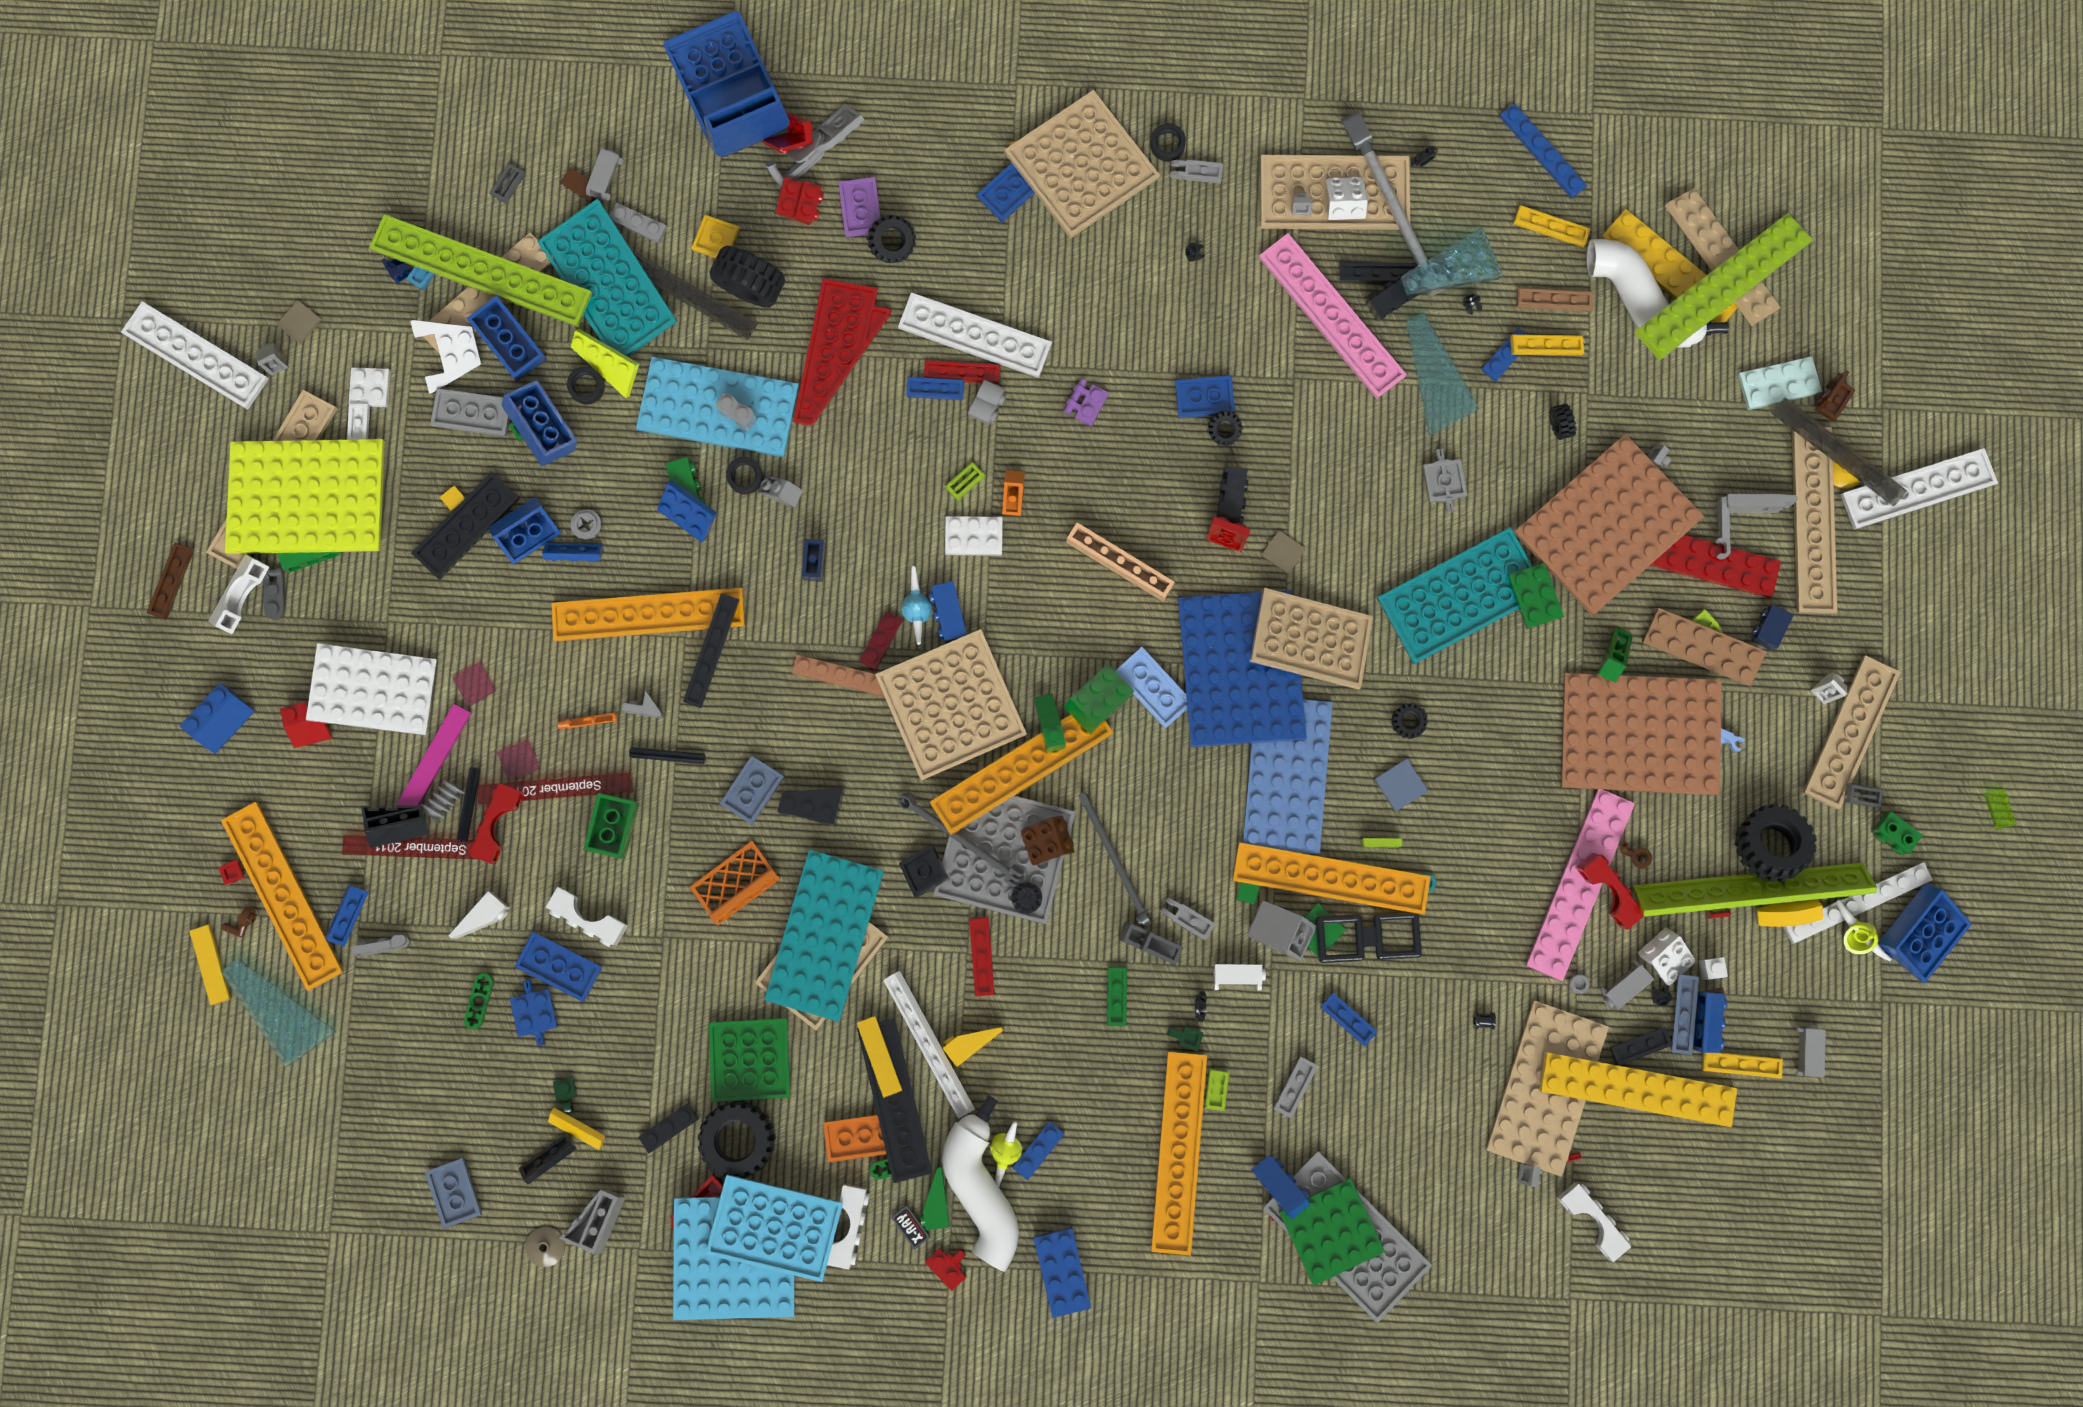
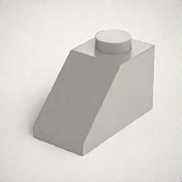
M267 343L256 350L258 365L271 376L289 368L280 348L276 344Z

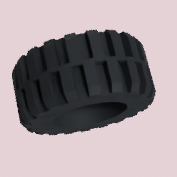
M724 246L721 248L709 271L711 280L719 285L720 288L739 299L764 308H770L775 305L785 284V276L778 268L763 258L734 246Z
M1771 804L1769 807L1764 805L1758 810H1754L1741 823L1736 832L1738 836L1735 839V846H1738L1736 853L1737 856L1742 857L1740 862L1743 866L1747 865L1749 867L1748 871L1751 874L1755 872L1758 874L1757 877L1762 880L1766 877L1770 882H1775L1777 879L1782 882L1798 875L1813 860V854L1817 849L1814 843L1817 841L1815 834H1812L1813 826L1807 824L1806 821L1808 819L1805 816L1801 817L1798 814V810H1790L1787 805H1782L1781 807L1778 804ZM1774 829L1782 833L1789 841L1791 848L1790 856L1778 857L1769 853L1761 842V830Z
M736 1101L715 1108L714 1111L705 1117L706 1120L701 1124V1131L698 1134V1151L703 1156L701 1158L702 1161L708 1164V1168L711 1171L717 1172V1175L726 1177V1174L745 1178L761 1170L770 1160L771 1154L775 1149L774 1140H776V1133L774 1134V1125L768 1119L769 1116L762 1112L760 1107L751 1105L748 1102ZM732 1121H741L748 1124L755 1134L754 1148L744 1158H730L722 1152L719 1146V1134L722 1128Z

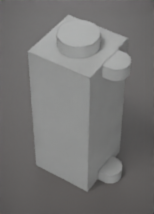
M601 148L586 187V195L602 201L605 199L610 200L611 195L607 193L617 165H623L624 162L614 151Z
M1636 960L1632 962L1634 967L1607 990L1604 987L1600 989L1601 995L1605 998L1603 1001L1610 1009L1619 1010L1654 981L1643 965L1639 964Z
M1806 1025V1028H1796V1032H1799L1798 1072L1796 1071L1795 1075L1825 1077L1826 1030L1819 1029V1025Z

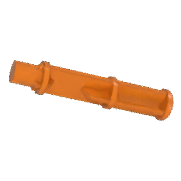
M613 711L612 713L592 714L591 716L575 719L567 718L565 721H558V729L568 728L570 730L571 728L588 725L596 726V724L608 722L616 723L618 716Z

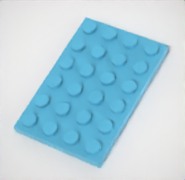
M726 1174L705 1254L823 1282L843 1202Z

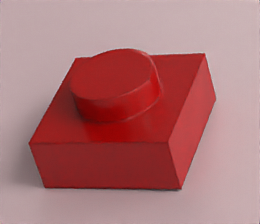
M234 860L218 867L225 885H230L246 878L239 860Z

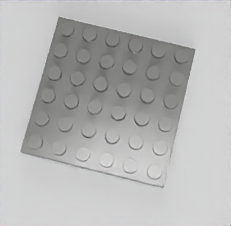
M1013 796L957 831L1007 867L1011 868L1015 864L1024 871L1017 886L1021 883L1030 882L1037 885L1042 892L1041 906L1035 912L1026 914L1016 910L1011 900L1015 887L1004 882L1006 875L950 836L942 861L949 879L935 888L934 895L1047 924L1064 856L1038 865H1032L1021 830L1051 817L1063 815L1070 835L1075 811ZM1023 890L1024 897L1021 898L1019 902L1026 901L1029 904V906H1031L1030 899L1035 894L1028 895L1027 892Z

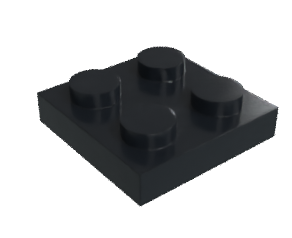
M931 844L899 863L907 883L916 898L949 879L934 845Z

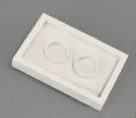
M946 516L945 555L1002 556L1003 517Z

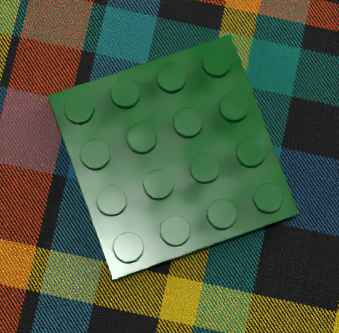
M788 1018L709 1023L711 1102L791 1097Z
M1351 1178L1308 1197L1307 1200L1310 1205L1292 1220L1283 1209L1278 1211L1313 1286L1385 1253Z

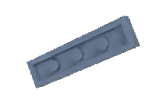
M1679 974L1672 1053L1692 1055L1699 976Z

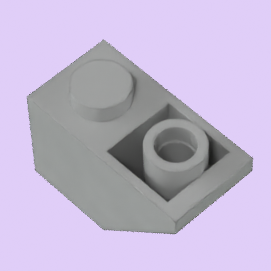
M765 476L758 491L761 495L791 507L796 506L803 490L787 480Z

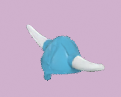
M912 566L911 591L903 600L901 611L906 620L913 623L916 641L920 645L922 623L927 621L932 615V604L926 596L921 594L916 567Z

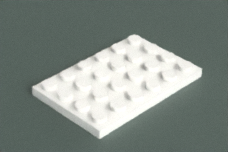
M317 643L306 720L426 735L437 660Z

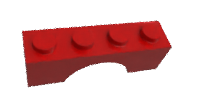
M501 783L494 787L491 794L493 799L485 808V818L483 823L480 822L477 827L476 833L478 835L476 840H473L470 844L469 856L496 865L503 848L495 837L496 822L503 814L510 811H518L525 794L524 792Z
M1592 853L1575 868L1587 883L1593 885L1605 883L1610 888L1613 895V903L1609 914L1619 927L1628 930L1644 917L1639 907V902L1631 897L1630 889L1619 881V874L1608 866L1609 861L1602 854Z

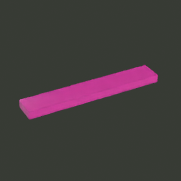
M453 704L397 802V806L420 805L472 713Z

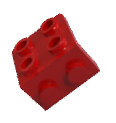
M792 112L788 113L787 116L790 120L787 127L788 132L763 139L764 144L779 151V153H788L790 149L805 148L806 145L813 143V127L809 120Z

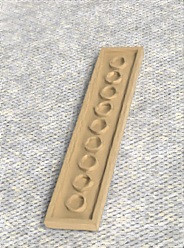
M302 390L273 441L320 440L337 408ZM225 520L206 553L237 569L245 554L251 556L252 553L227 554L225 552Z
M1794 426L1792 428L1793 495H1796L1798 498L1794 503L1797 613L1836 614L1837 581L1832 427Z

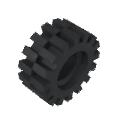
M1567 403L1551 407L1549 411L1552 431H1554V435L1559 440L1573 437L1577 431L1575 427L1576 422L1574 421L1575 417L1572 415L1573 411L1572 409L1570 410V406Z
M1227 410L1213 414L1214 416L1209 419L1210 422L1208 423V433L1211 439L1217 444L1224 446L1232 445L1235 441H1238L1243 430L1239 417ZM1223 421H1229L1232 424V431L1228 435H1221L1218 432V426Z
M1414 703L1400 706L1392 715L1391 725H1393V730L1404 739L1418 737L1427 728L1428 716L1427 714L1425 715V710L1421 709L1420 705H1414ZM1406 714H1412L1416 717L1417 724L1414 728L1404 726L1402 720Z

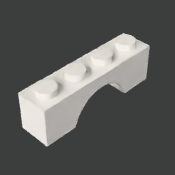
M245 554L208 622L233 634L242 618L241 610L247 595L256 585L261 583L269 566Z
M561 887L556 888L546 908L550 909L549 914L556 918L564 917L567 919V924L574 928L577 925L584 929L583 933L592 938L594 935L601 938L599 942L608 947L610 945L617 946L628 927L627 924L609 915L596 922L586 920L578 910V897Z
M1573 1183L1557 1199L1570 1214L1588 1213L1596 1220L1599 1227V1237L1595 1245L1609 1261L1615 1262L1631 1248L1628 1243L1629 1238L1623 1231L1619 1232L1614 1227L1616 1225L1615 1221L1609 1215H1604L1601 1211L1603 1209L1601 1204L1589 1197L1590 1191L1583 1184Z
M849 1184L843 1185L840 1202H843L842 1208L849 1215L850 1229L845 1238L832 1243L827 1265L848 1270L851 1268V1265H855L857 1253H854L855 1245L859 1246L861 1233H858L859 1226L864 1225L866 1216L863 1213L864 1205L868 1206L870 1194L867 1193L868 1188Z

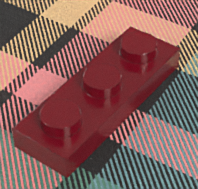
M886 611L859 662L876 671L903 620Z

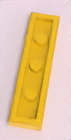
M1522 205L1518 207L1513 222L1515 225L1583 248L1586 245L1590 232L1588 227Z
M1581 335L1510 336L1512 355L1582 356L1584 354V342Z
M211 925L190 930L210 1005L230 1000L231 995Z
M876 1016L858 1022L857 1025L883 1098L902 1091Z
M1703 1052L1702 1071L1782 1078L1783 1059L1730 1053Z

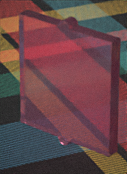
M480 662L468 669L465 668L463 672L452 678L468 707L480 700L484 701L485 697L497 691Z
M529 740L497 752L501 762V769L504 770L508 782L540 769L535 757L537 754L533 751Z

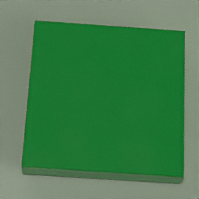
M1317 903L1304 918L1316 925V918L1318 916L1331 915ZM1340 923L1324 924L1326 951L1346 931ZM1316 928L1308 948L1319 957Z

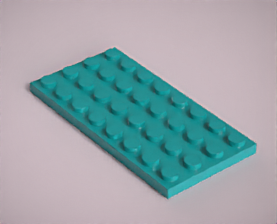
M599 199L593 201L537 241L563 281L592 292L584 315L601 342L628 357L678 322Z
M1510 527L1379 596L1377 600L1413 665L1518 610L1519 607L1507 576L1533 566Z
M809 850L764 1001L840 1022L884 874L883 870Z

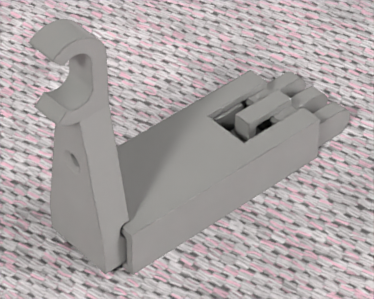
M1727 494L1725 497H1721L1716 502L1720 538L1715 542L1724 545L1725 554L1720 553L1716 558L1725 559L1731 553L1730 513H1778L1783 508L1791 507L1798 500L1797 496L1785 494Z

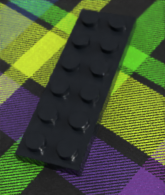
M491 472L411 554L436 578L441 580L489 531L488 527L499 521L520 498Z

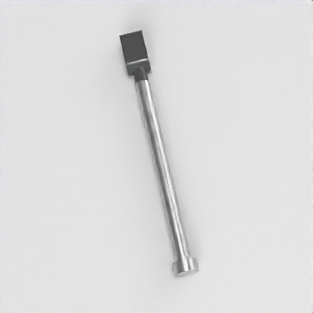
M1356 111L1342 118L1343 126L1355 150H1361L1427 283L1426 292L1428 296L1440 293L1446 287L1442 279L1436 278L1370 144L1373 142L1372 136L1360 112Z

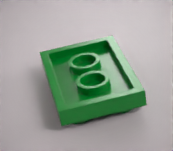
M1545 563L1507 576L1526 629L1564 617Z

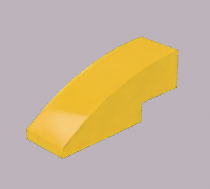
M1818 899L1774 903L1756 909L1757 924L1759 926H1797L1823 920V905Z

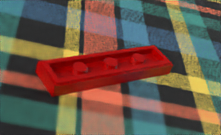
M925 360L924 378L964 380L965 383H983L986 380L993 384H999L1000 364Z
M989 917L970 918L975 997L995 995Z

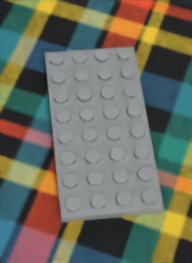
M1318 1151L1293 1175L1297 1181L1295 1185L1298 1189L1302 1187L1309 1197L1346 1180ZM1357 1191L1385 1253L1332 1278L1378 1323L1432 1265ZM1272 1197L1262 1208L1288 1233L1278 1212L1282 1208Z

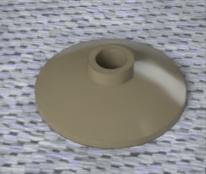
M540 1227L534 1230L527 1238L525 1245L528 1259L539 1267H550L558 1263L565 1252V1241L559 1239L562 1234L552 1227ZM542 1244L547 1246L546 1251L541 1250Z

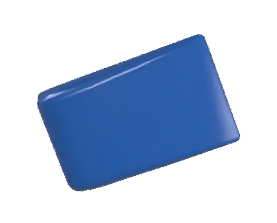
M738 11L731 12L664 42V48L711 149L717 156H729L759 143L763 139L782 133L787 129L790 120Z

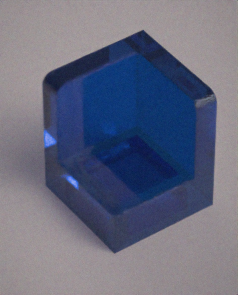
M385 258L381 259L396 284L405 280L411 273L410 268L405 262L396 259L388 262Z

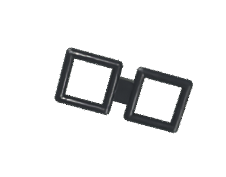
M1411 912L1375 913L1373 915L1374 927L1364 928L1362 926V916L1359 914L1318 916L1316 918L1319 962L1363 961L1365 959L1364 947H1375L1378 960L1420 958L1422 956L1419 914ZM1411 919L1414 950L1384 952L1381 921ZM1354 922L1357 953L1326 955L1324 924Z

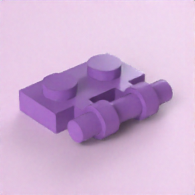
M1080 379L1079 383L1075 384L1073 388L1074 392L1071 398L1067 399L1063 412L1070 415L1072 410L1077 411L1075 419L1092 427L1109 392L1093 384L1088 391L1084 388L1087 381ZM1080 395L1085 397L1082 405L1077 403Z

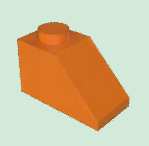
M1006 470L1002 514L1021 516L1025 472Z

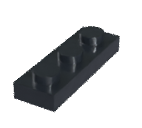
M1662 1027L1609 1048L1616 1065L1619 1066L1673 1046L1666 1027Z
M687 1103L638 1138L649 1154L698 1121L699 1118L689 1103Z
M568 1133L564 1134L520 1166L519 1171L523 1181L526 1184H530L575 1151L577 1148L572 1137Z

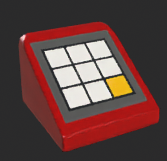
M1728 908L1705 910L1706 918L1708 919L1729 917L1731 915Z

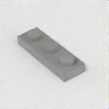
M618 203L615 204L610 214L616 225L660 244L667 230L666 225Z
M1300 1056L1273 1109L1292 1118L1318 1065Z

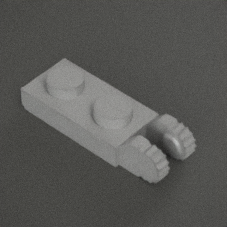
M1187 159L1186 161H1171L1172 167L1185 168V172H1170V177L1173 179L1221 184L1222 163Z
M1168 897L1166 902L1178 908L1177 913L1174 915L1165 908H1161L1160 912L1171 918L1173 922L1206 941L1215 923L1184 904H1179Z
M399 934L394 935L391 940L389 938L377 939V942L370 944L368 941L359 942L357 946L351 947V952L357 957L406 948L410 946L411 941L408 937Z

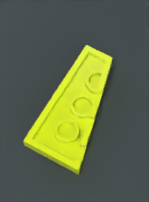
M581 329L575 330L570 347L623 397H630L639 363Z

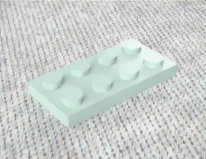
M1812 356L1738 374L1747 410L1813 396L1822 392Z

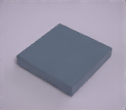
M1405 759L1374 779L1395 812L1428 791L1408 759Z

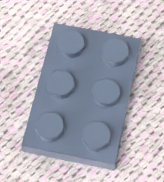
M751 756L720 802V805L753 825L784 779V776Z
M464 1158L425 1172L443 1229L482 1215Z

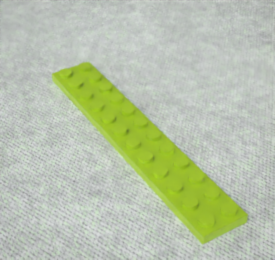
M1787 213L1639 327L1634 333L1659 361L1808 246L1813 239Z
M385 214L369 247L377 253L487 294L497 295L498 298L576 327L579 326L592 296V292L585 288Z
M1864 863L1805 868L1792 879L1788 878L1782 882L1778 881V879L1775 882H1770L1766 877L1762 880L1757 877L1758 874L1753 873L1633 885V894L1639 902L1643 916L1874 894L1877 892V886Z

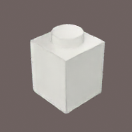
M1724 957L1698 961L1701 980L1728 977Z

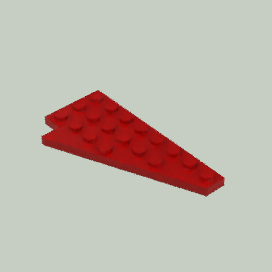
M822 279L793 419L795 424L811 427L815 424L890 317L891 309L875 306L878 288Z

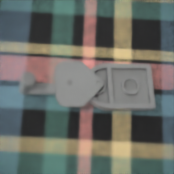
M844 104L813 131V143L806 145L805 148L790 149L787 155L797 164L783 176L776 168V162H768L765 166L780 187L784 177L797 180L822 158L826 150L843 141L851 131L857 129L864 121V118L850 106Z

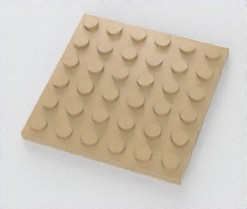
M1094 90L1004 150L1005 155L1070 239L1160 177V174Z
M981 629L875 674L921 781L1027 735Z

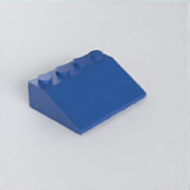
M1925 883L1878 943L1893 959L1922 983H1926L1972 923L1942 889Z

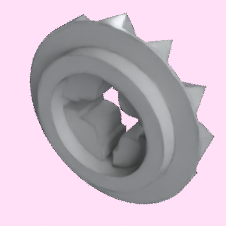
M581 510L571 520V530L574 535L579 539L585 540L595 538L600 532L602 525L600 517L591 510ZM582 519H584L586 522L591 521V523L589 524L590 531L586 528L582 529V527L584 526Z

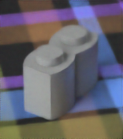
M984 380L968 412L969 417L986 425H990L991 421L995 422L999 414L997 409L999 405L1003 406L1007 395H1004L1005 389Z
M723 393L715 404L723 417L734 420L736 425L743 430L750 431L757 421L753 411L748 406L738 404L737 400L729 394Z

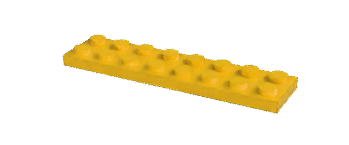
M1627 209L1622 212L1601 237V239L1622 242L1636 250L1649 266L1659 287L1675 300L1707 276ZM1733 303L1711 320V322H1726L1738 308L1737 305Z

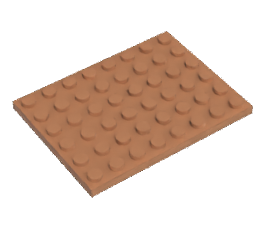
M1625 434L1514 533L1542 563H1545L1546 568L1593 616L1704 516Z
M1565 673L1561 788L1720 795L1722 680L1620 675L1615 683L1604 679L1598 674Z

